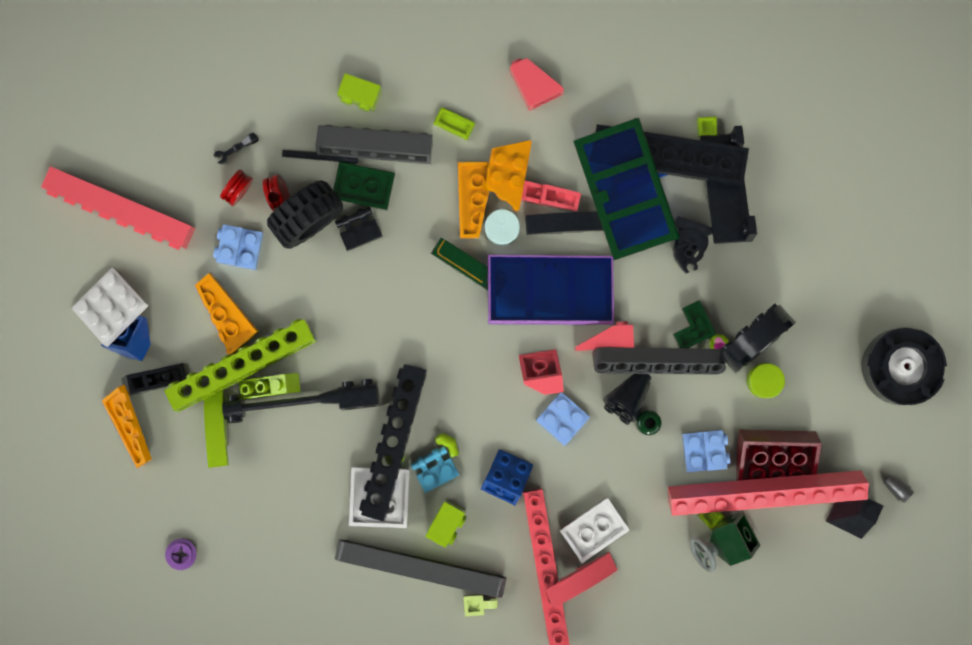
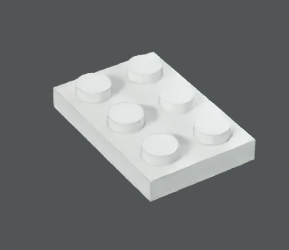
M605 498L560 529V532L581 563L630 531L608 498Z

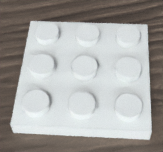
M112 267L72 309L101 343L108 347L149 305L123 276Z
M351 467L349 526L407 528L410 469H400L384 522L361 515L362 511H359L362 499H366L367 492L364 491L367 480L371 481L373 473L370 472V468ZM385 474L379 475L377 483L379 485L386 484L387 476ZM375 493L371 498L372 503L379 504L382 496L379 493Z

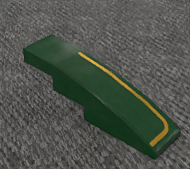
M440 238L430 254L488 291V267L450 242ZM496 273V296L498 297L507 280Z

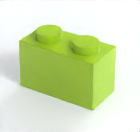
M345 73L337 96L343 104L349 106L351 104L358 105L359 109L369 112V110L375 111L382 88L378 84Z

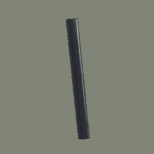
M282 151V157L340 161L357 164L359 158L317 155V152Z

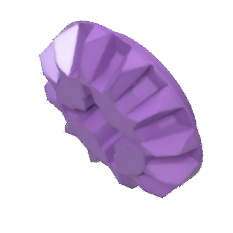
M185 539L172 541L165 552L167 563L176 570L188 569L195 563L197 557L196 547L191 541ZM181 548L183 549L184 553L189 554L187 556H184L182 560L180 559L179 555L174 554L176 552H179Z

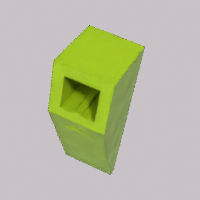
M299 373L242 380L239 382L240 398L252 399L301 392Z

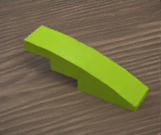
M224 390L204 399V426L208 468L229 465L226 428L228 423L227 419H224L222 402L225 400Z

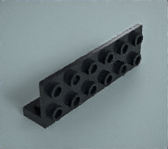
M742 125L734 126L729 134L704 135L700 137L701 141L743 147L745 143ZM745 180L742 187L706 181L713 243L752 242L757 235L755 216H749Z

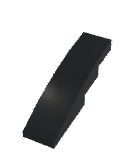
M597 211L525 216L527 235L604 231Z

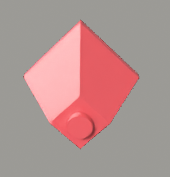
M556 349L519 355L523 382L526 386L544 395L564 392L562 372Z

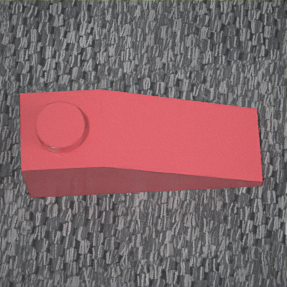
M628 321L616 322V325L576 346L575 351L595 350L601 347L634 348L633 325H628Z

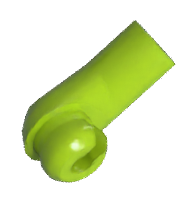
M446 433L436 436V443L448 447L450 457L460 455L454 437Z

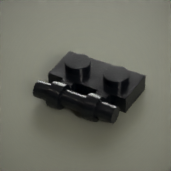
M370 207L358 209L356 213L349 216L344 215L341 217L342 219L335 221L337 228L345 225L346 231L341 232L340 236L347 252L382 238L376 220L368 221L366 216L373 214ZM361 219L362 224L352 228L350 223Z

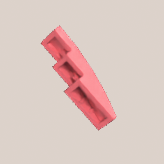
M525 181L521 201L577 212L581 193L547 184L541 185Z
M608 552L576 568L574 572L562 577L560 581L544 590L552 607L555 608L616 572L617 568L611 554Z

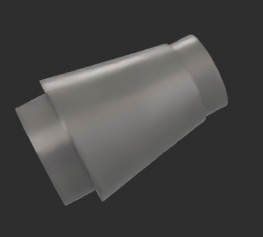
M889 475L883 482L895 498L903 503L914 493L911 486L892 475Z

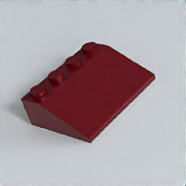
M739 429L736 481L817 474L822 445L817 432Z

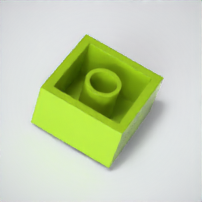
M445 499L425 537L444 548L448 544L452 546L457 537V532H455L457 527L462 528L467 519L465 515L466 510Z

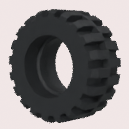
M323 180L315 181L294 193L278 206L267 219V226L284 248L291 249L304 243L328 226L342 212L343 202L328 182Z

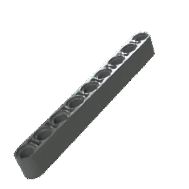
M342 539L338 541L334 558L344 563L498 598H503L507 578L501 575Z

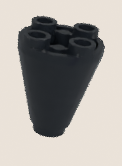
M649 374L631 375L604 397V409L610 414L614 413L619 416V419L626 425L635 422L651 384V376Z

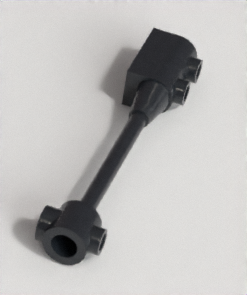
M373 379L361 380L359 385H354L353 381L342 382V387L321 393L320 395L245 404L243 398L239 399V395H228L227 400L222 402L224 419H227V423L243 422L246 411L313 403L339 404V409L345 411L379 407L380 401L377 382L373 383Z

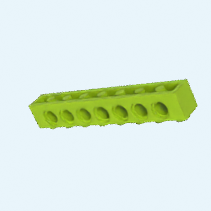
M296 319L290 323L291 326L285 329L283 327L273 331V335L267 338L264 336L255 341L256 344L250 347L248 345L238 349V353L225 355L221 358L220 362L204 366L203 371L190 373L186 376L185 380L169 384V388L165 389L164 392L173 411L179 413L316 343L317 341L305 319ZM291 333L297 334L294 342H288V336ZM279 342L278 350L271 351L272 343ZM256 351L262 352V357L259 360H254L253 358ZM243 359L245 362L243 368L237 369V361ZM223 368H226V376L220 378L219 371ZM205 377H208L209 384L203 387L201 382ZM191 386V394L185 396V388Z

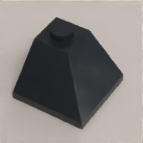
M869 498L868 500L834 502L825 522L862 539L876 524L884 506Z

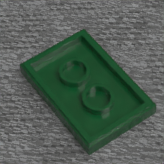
M339 161L333 190L342 202L388 211L395 173Z

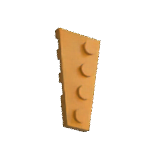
M458 162L460 239H479L489 190L484 186L489 162Z
M208 273L195 285L205 308L208 309L211 315L210 318L213 324H215L219 332L218 335L227 349V354L233 355L259 333L258 329L212 273Z
M122 385L105 397L102 403L136 468H139L151 461L152 458L126 386Z

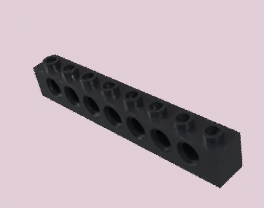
M404 364L403 368H399L397 379H399L398 387L394 386L391 396L394 398L392 405L388 406L386 416L389 417L388 422L383 424L381 435H384L382 443L378 442L375 453L378 454L376 462H372L370 472L373 473L371 481L367 480L364 491L367 492L366 499H362L359 511H362V516L384 522L386 520L426 379L427 370L407 364ZM407 381L414 383V388L410 391H406L403 388ZM401 400L409 402L406 409L402 410L398 407V403ZM401 418L403 420L401 428L393 427L395 419ZM390 437L398 439V444L395 447L388 446V439ZM387 455L393 459L390 466H384L382 463V459ZM381 474L387 476V482L384 485L377 483V477ZM375 493H379L382 496L379 504L372 503L371 498Z

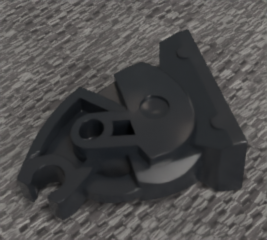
M678 216L675 218V225L680 238L675 240L672 251L678 266L687 274L689 273L687 269L688 264L693 266V271L698 269L697 262L703 258L704 252L708 247V236L712 234V227Z

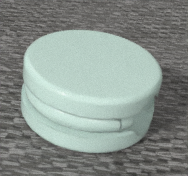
M495 210L489 214L485 221V234L496 245H509L519 235V219L510 210Z

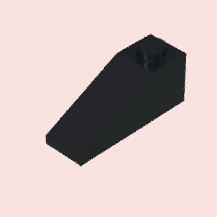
M183 363L125 375L121 380L122 385L126 386L128 395L133 396L168 387L169 384L175 381L181 382L186 379V373Z

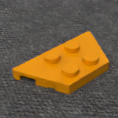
M530 140L492 148L484 184L488 190L494 192L502 201L505 200L517 212L520 209L532 144Z

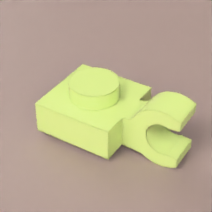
M483 594L464 595L463 597L465 616L484 615V609H496L498 607L497 598L484 600Z

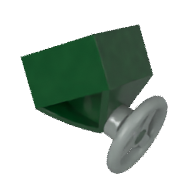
M744 511L723 518L713 529L709 542L706 543L697 536L690 539V548L694 558L708 572H713L716 569L715 556L720 557L732 566L751 559L761 546Z

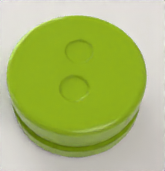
M760 363L752 367L748 372L747 386L756 397H776L785 386L784 373L775 364Z

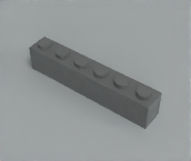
M318 125L315 146L317 155L431 164L433 135L409 133L407 131L393 132L386 129L371 130L369 128L357 129L349 126Z

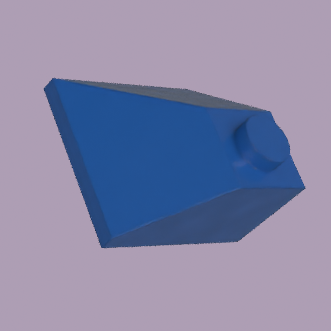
M138 316L108 347L103 344L101 346L126 358L143 361L151 345L147 318Z

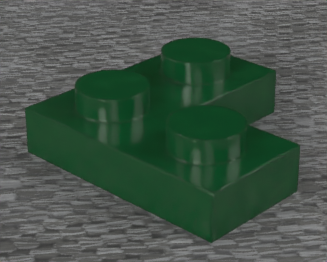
M700 300L681 309L689 326L672 334L679 348H690L716 335Z

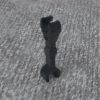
M250 133L239 144L233 145L232 148L225 152L216 151L213 156L216 158L222 155V160L217 162L222 165L226 163L229 155L240 151L244 146L247 147L257 143L259 138L255 133Z

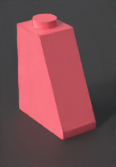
M520 58L511 63L509 72L529 111L563 95V87L528 58L523 60Z

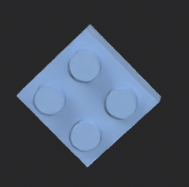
M560 392L536 421L565 446L590 417L565 394Z

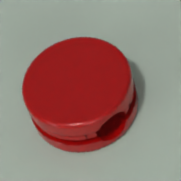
M238 170L225 185L220 198L229 202V205L232 207L235 206L251 186L253 178L245 174L243 170Z
M279 174L263 179L264 195L269 207L274 212L278 206L290 198V194L284 179Z

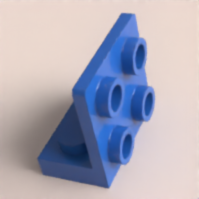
M499 449L480 490L515 506L522 495L533 464Z

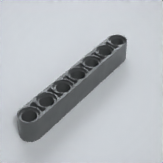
M596 348L592 352L594 370L597 373L717 375L726 370L725 361L720 357V349Z

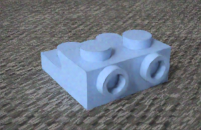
M223 224V227L218 229L217 239L220 242L219 247L214 249L213 257L216 258V262L219 264L257 270L263 232Z
M723 430L682 434L686 472L727 469V464H730V455L725 452V445H728V437L726 433L723 434Z

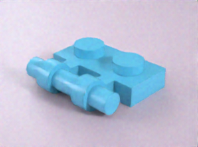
M445 446L433 449L432 453L424 457L420 456L416 458L417 461L410 464L413 471L418 468L422 469L423 472L417 475V478L425 493L460 475L451 458L444 461L441 457L448 453ZM436 459L438 465L428 469L426 464Z

